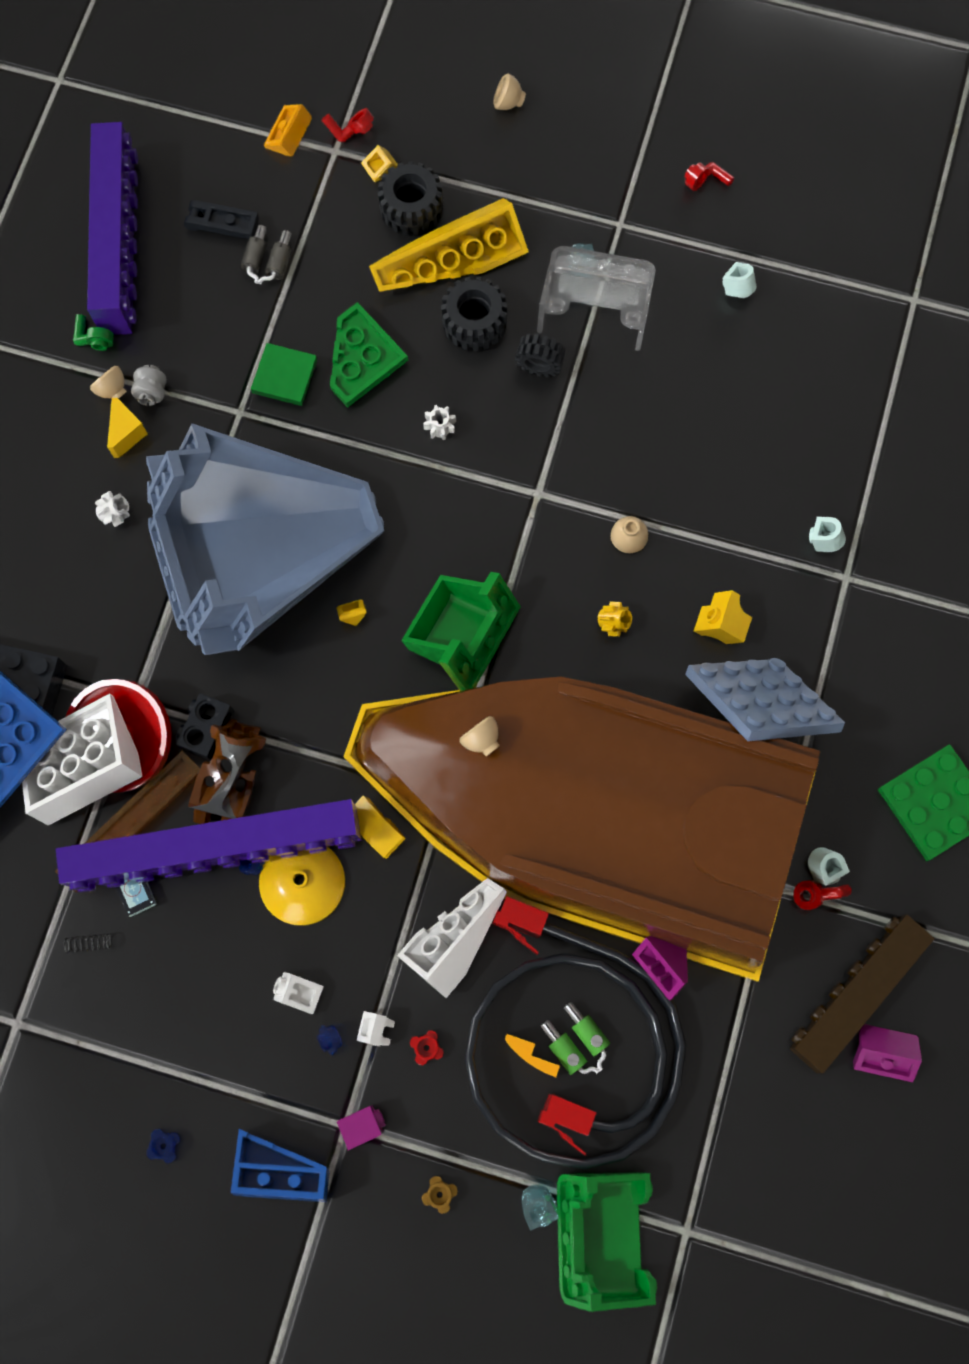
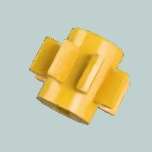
M610 602L609 606H603V609L598 614V624L602 628L601 630L607 631L608 636H620L621 632H627V629L632 624V614L628 610L629 608L622 607V602Z

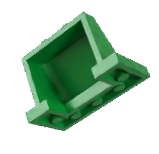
M490 572L484 583L440 575L401 641L409 651L440 664L460 691L476 688L521 606L500 573Z

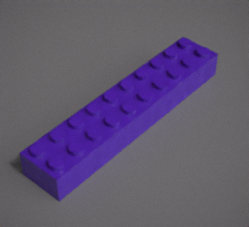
M352 799L61 847L56 848L59 884L70 887V890L90 892L96 890V885H107L108 888L124 886L125 880H136V883L153 881L154 875H165V878L182 876V871L194 870V873L211 871V866L214 865L232 868L240 866V861L252 860V863L269 861V856L273 855L284 859L298 856V851L303 850L309 851L310 854L322 853L327 851V846L333 845L338 846V849L355 847V842L362 840L357 807Z

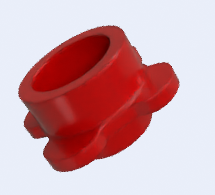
M428 1031L422 1037L414 1036L410 1040V1046L414 1048L416 1053L415 1061L417 1064L425 1065L428 1060L433 1058L440 1059L443 1056V1049L438 1045V1034L435 1031ZM425 1045H429L428 1051L424 1050Z

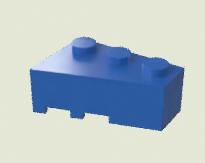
M239 1129L231 1193L233 1195L327 1202L330 1170L326 1166Z

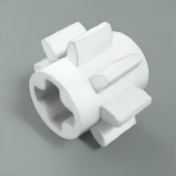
M435 405L431 413L425 412L427 421L423 423L424 430L431 429L432 439L436 436L445 440V436L449 432H455L452 424L456 423V415L449 416L448 406L438 408Z
M109 491L95 502L97 505L96 515L105 525L112 522L114 527H116L130 516L128 513V501L120 493L113 496L111 491Z

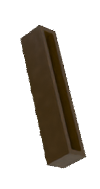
M909 915L899 918L894 916L885 925V935L880 940L876 938L869 944L865 950L868 955L862 962L857 960L847 971L850 975L844 984L839 982L828 994L831 997L825 1006L820 1004L810 1015L813 1021L805 1029L802 1026L791 1038L794 1043L789 1049L816 1073L823 1074L935 939Z

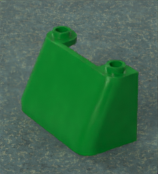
M650 1173L562 1174L558 1178L559 1286L561 1297L567 1305L590 1312L656 1305L657 1283L648 1270L641 1268L639 1205L646 1204L652 1195L653 1186L650 1181Z

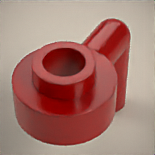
M364 108L350 119L348 125L343 130L330 114L324 116L322 122L334 137L343 143L354 133L365 134L373 126L374 116L367 108Z
M710 162L707 165L698 163L691 165L686 171L685 185L696 191L703 185L707 177L712 174L724 184L730 186L734 181V177L714 162Z
M806 880L796 885L793 897L795 903L800 908L812 910L820 907L826 899H839L849 896L852 889L846 884L838 887L823 888L817 881ZM805 890L809 891L811 894V899L809 901L805 900L803 897V892Z

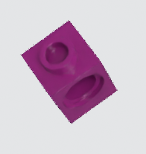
M373 1105L336 1121L348 1150L384 1133L382 1127L386 1126L380 1109L374 1110Z

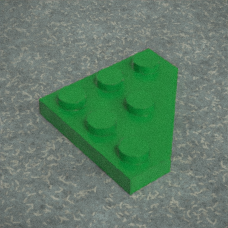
M358 302L337 317L333 369L330 379L331 390L347 408L408 361V356Z

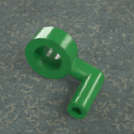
M82 314L76 315L73 338L75 345H91L93 349L100 351L113 346L114 333L102 327H91L87 329V334H85L87 317Z

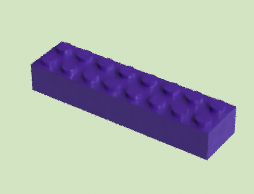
M122 122L91 123L87 310L96 327L106 328L112 331L114 335L132 334V324H136V311L133 308V300L137 299L136 287L133 284V277L137 276L136 263L133 261V254H137V243L133 235L134 231H137V219L134 215V209H137L138 202L136 193H134V187L138 186V178L134 170V164H138V154L136 148H132L131 135L126 133Z

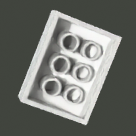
M108 694L58 721L67 730L22 782L26 814L46 825H50L142 777L138 751L113 695Z

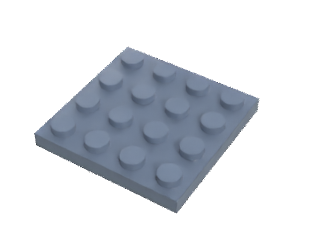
M780 659L702 663L689 665L685 675L747 741L838 733L844 727L845 722L836 712L828 707L819 698L818 694L812 691Z

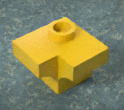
M733 590L714 593L711 605L701 607L694 632L701 636L716 638L725 644L744 643L752 617L742 610L738 593Z

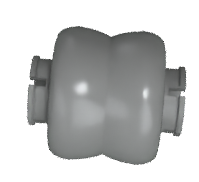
M144 365L136 369L133 374L134 383L131 387L132 396L145 406H148V403L149 406H153L155 403L161 402L164 398V387L167 382L166 375L154 365H150V367L149 365Z

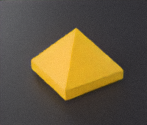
M361 599L336 607L340 621L357 626L366 614V609Z

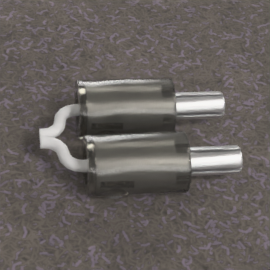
M259 225L255 237L248 239L240 268L253 277L255 283L262 284L265 280L283 279L292 251L291 247L288 246L291 237L289 231L284 230L280 242L273 244L265 268V274L269 277L264 276L260 279L256 274L259 272L267 247V243L264 241L266 227Z

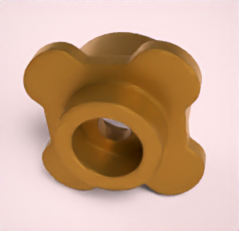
M434 1176L430 1179L429 1190L423 1194L422 1201L426 1206L431 1205L437 1208L439 1213H447L450 1209L449 1203L452 1197L457 1195V1187L454 1184L448 1185L444 1183L439 1176ZM438 1192H442L443 1196L441 1198L437 1197Z

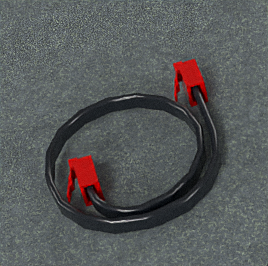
M506 896L500 912L497 911L492 924L512 933L519 942L536 955L539 952L527 943L525 937L515 930L538 938L542 932L611 959L646 981L667 1012L675 1049L670 1084L664 1100L647 1129L618 1151L579 1159L547 1153L532 1147L501 1125L481 1095L474 1055L480 1021L501 989L529 970L561 963L596 969L628 990L648 1019L656 1052L652 1088L641 1109L627 1119L612 1123L594 1121L596 1112L549 1094L537 1122L556 1130L561 1138L586 1156V1153L573 1143L571 1137L554 1127L555 1123L586 1136L589 1135L590 1129L607 1133L631 1129L651 1115L662 1096L668 1054L659 1017L654 1008L633 980L602 960L562 953L525 961L491 986L471 1018L464 1060L472 1098L496 1134L540 1161L584 1170L623 1161L657 1135L678 1097L682 1083L686 1042L677 1006L673 1000H668L643 967L617 950L546 922L548 912Z

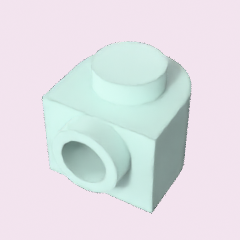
M735 262L729 271L725 273L723 286L726 295L746 298L756 290L754 269L751 265Z
M817 517L815 527L810 529L809 540L810 543H813L816 551L834 552L843 547L846 536L838 519L833 517Z
M824 847L816 848L808 858V867L814 881L825 886L837 883L841 879L840 877L849 873L844 857Z

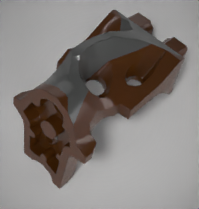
M231 719L224 726L211 725L210 734L216 740V749L211 762H203L191 793L188 807L194 808L193 822L199 824L210 823L212 813L222 816L221 821L241 818L246 815L252 796L256 771L246 772L243 771L248 756L256 750H261L266 743V738L259 735L261 727L245 725L235 719ZM223 759H227L232 764L230 772L225 771L221 763ZM211 775L214 778L215 783L213 786L206 784L207 776ZM240 779H244L246 782L242 792H238L235 787Z

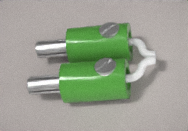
M570 1002L564 1009L576 1023L572 1029L593 1057L600 1052L602 1053L597 1062V1068L589 1067L582 1069L581 1067L588 1061L565 1032L563 1035H560L549 1020L541 1025L553 1042L548 1047L570 1075L577 1070L583 1074L591 1071L597 1074L603 1069L601 1064L606 1058L604 1049L611 1042L589 1014L583 1017L573 1002Z

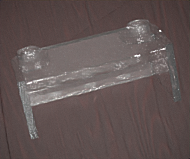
M560 246L555 248L551 254L541 296L537 332L542 333L547 313L553 315L564 314L569 309L570 301L621 310L620 320L624 326L639 330L635 350L640 351L656 272L654 265L646 260L573 247Z

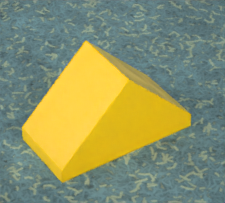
M112 398L107 448L114 458H120L148 433L143 424L118 398Z

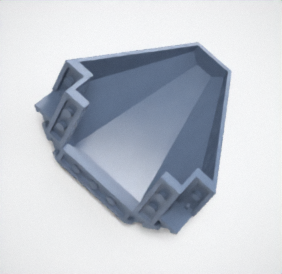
M191 424L179 450L166 451L165 455L146 456V463L152 481H147L148 503L151 504L153 509V517L148 518V529L176 625L181 631H188L187 637L195 646L201 645L204 655L241 650L384 532V522L382 517L379 516L374 493L371 492L368 482L195 424Z

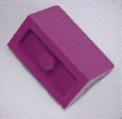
M864 1024L858 1031L860 1044L853 1060L854 1069L913 1082L922 1062L918 1036Z

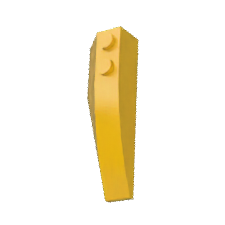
M503 198L410 242L370 265L369 268L378 290L386 291L423 282L431 283L440 279H453L468 274H481L529 251L513 205Z

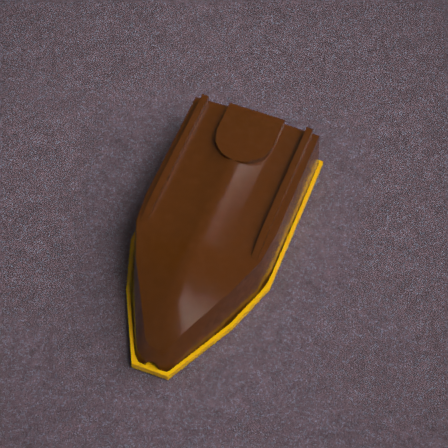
M550 677L499 682L463 691L455 690L362 704L344 754V759L433 847L479 881L483 882L489 878L507 891L504 899L508 896L548 912L550 915L639 944L646 937L653 936L687 949V959L757 982L761 975L817 769L820 751L780 738L747 741L731 723L618 688L566 677ZM492 716L498 726L497 742L500 746L487 756L483 752H473L466 749L460 743V738L485 718Z

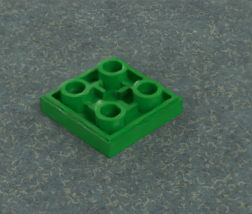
M266 343L251 386V392L302 406L318 360L317 355Z

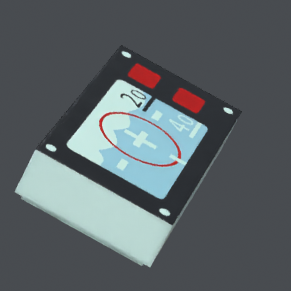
M125 880L124 886L116 887L129 917L157 905L148 882L136 883V880Z

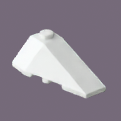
M487 878L462 897L457 908L449 914L446 911L438 916L439 921L428 930L423 927L397 956L447 998L466 975L507 891Z

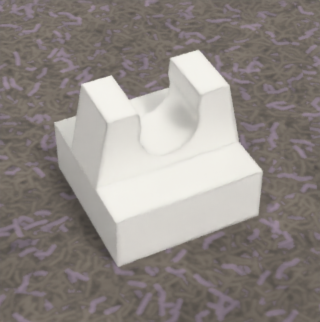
M364 1011L357 1041L376 1046L389 1045L391 1039L383 1037L382 1034L384 1027L394 1028L395 1021L387 1018V1016Z

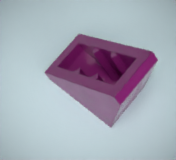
M648 936L632 954L669 1001L674 999L688 982L687 949L653 936Z

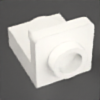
M284 972L274 985V1000L313 1014L324 986Z

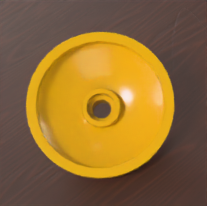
M326 847L327 851L310 854L306 850L298 851V856L281 859L280 856L273 855L269 856V861L264 862L259 877V890L263 903L275 917L292 925H311L322 921L337 908L345 890V873L339 858L329 847ZM297 875H304L305 877L301 885L295 884V877Z

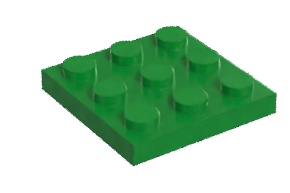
M950 744L877 789L926 861L933 859L969 836V771Z

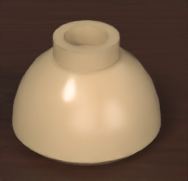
M509 73L500 80L494 96V106L499 110H509L515 106L521 107L526 96V92L521 90L517 79Z
M113 366L90 386V390L102 398L119 399L127 392L123 388L125 380L120 367Z
M623 517L612 527L611 541L618 550L624 553H636L645 547L648 541V529L644 522L637 517Z
M488 716L460 738V743L470 751L483 752L485 756L500 746L497 742L499 732L494 717Z

